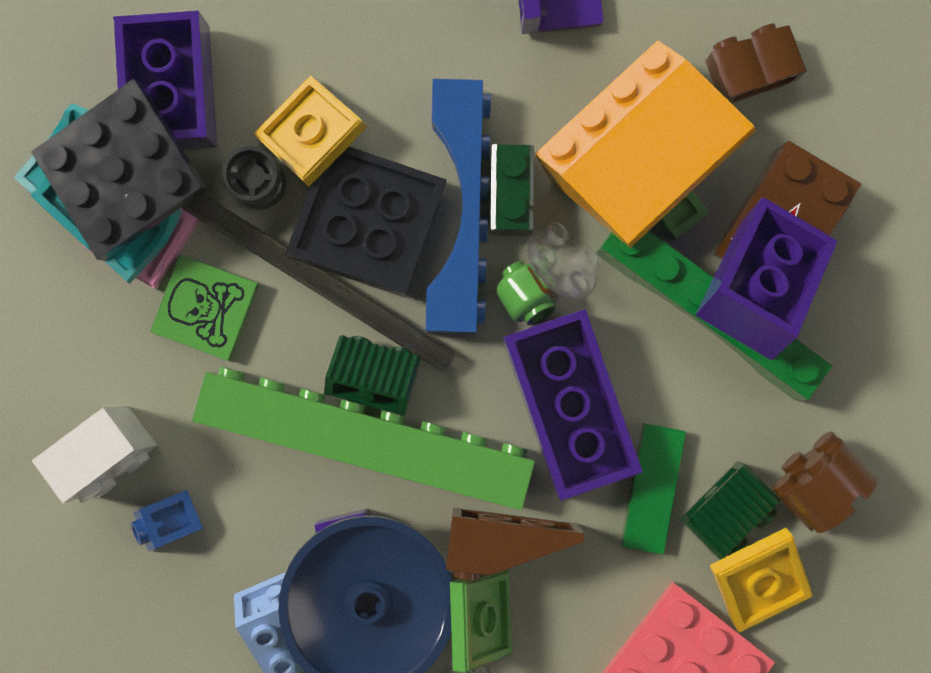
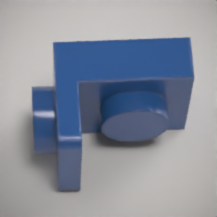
M188 490L133 512L135 521L131 522V529L137 543L140 546L145 544L148 551L203 529Z

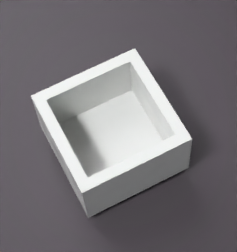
M129 406L103 407L34 458L32 462L62 503L77 499L84 503L92 497L95 499L101 497L115 487L117 483L113 478L116 476L118 477L127 471L130 474L146 464L151 459L147 453L154 449L157 444Z

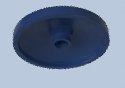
M356 516L334 522L315 533L301 546L285 572L278 606L279 623L285 644L296 663L305 673H425L438 659L451 634L450 582H452L450 572L446 570V563L429 540L417 530L400 521L380 516Z

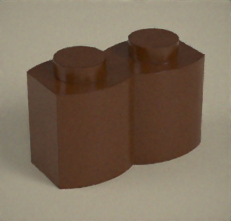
M775 23L767 24L751 33L752 38L738 41L737 37H730L713 46L714 51L710 53L705 62L715 88L732 104L757 94L783 87L799 80L807 72L790 25L776 28Z

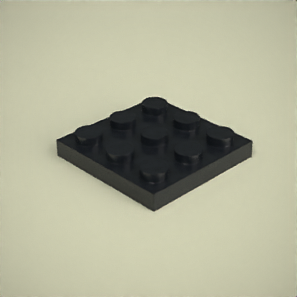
M136 79L129 81L31 151L97 260H107L208 190L146 89Z
M348 146L311 184L286 249V257L406 298L446 187L447 179Z

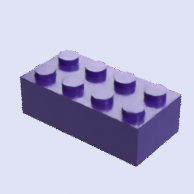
M586 309L502 338L556 496L560 500L642 473Z

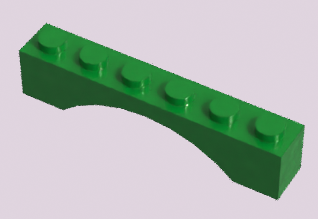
M650 231L631 248L610 232L595 253L627 278L660 296L698 322L734 350L763 378L793 400H809L833 367V365L797 339L791 342L771 361L695 316L713 277Z

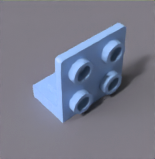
M285 573L234 594L235 628L264 673H299L303 671L290 654L282 636L279 623V595Z

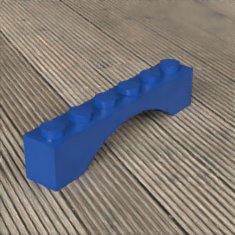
M433 79L432 129L445 145L455 165L461 186L463 208L460 230L453 251L439 275L427 287L425 329L427 333L476 334L477 325H485L486 300H477L478 283L486 284L487 259L478 258L479 242H487L488 217H480V201H488L489 176H481V159L489 160L490 135L482 134V118L490 119L491 93H483V80Z

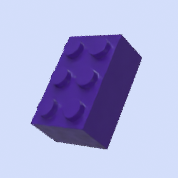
M199 10L113 16L118 89L132 79L140 81L183 150L217 148L210 26Z
M762 197L739 224L695 316L772 361L798 337L835 249L837 240Z

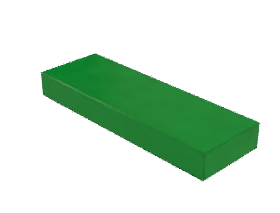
M647 423L642 424L637 451L642 473L633 475L620 543L622 547L664 554L686 431Z

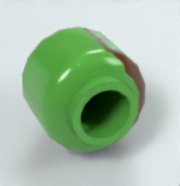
M518 261L508 266L502 272L504 278L497 286V296L509 316L515 322H526L527 325H534L553 314L556 310L554 304L558 299L559 293L540 264H524L523 261Z

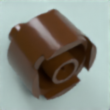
M830 431L821 436L813 445V449L807 454L803 455L801 452H797L784 462L781 469L785 472V475L776 481L772 490L811 532L814 529L817 533H824L838 526L856 512L851 504L859 495L867 500L875 490L878 478L841 438Z

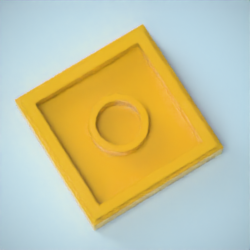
M310 75L253 134L309 187L367 126L355 113Z
M787 528L709 565L731 622L738 633L813 597L794 537Z

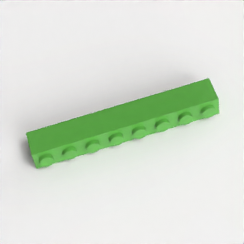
M220 366L219 373L205 372L192 422L522 511L535 463L533 458L526 457L528 450L526 448L508 443H503L502 450L485 446L487 438L463 432L461 439L445 435L447 427L422 421L421 428L404 424L406 416L385 410H382L380 417L364 413L366 405L341 399L340 406L324 402L325 394L301 388L299 395L283 391L285 383L263 377L260 378L259 384L244 381V372Z

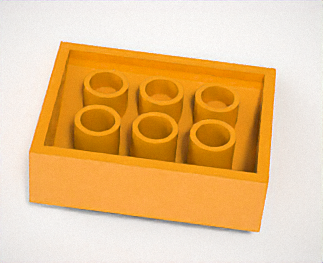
M656 41L538 150L535 155L549 180L631 248L755 133L756 129L692 64L661 42Z

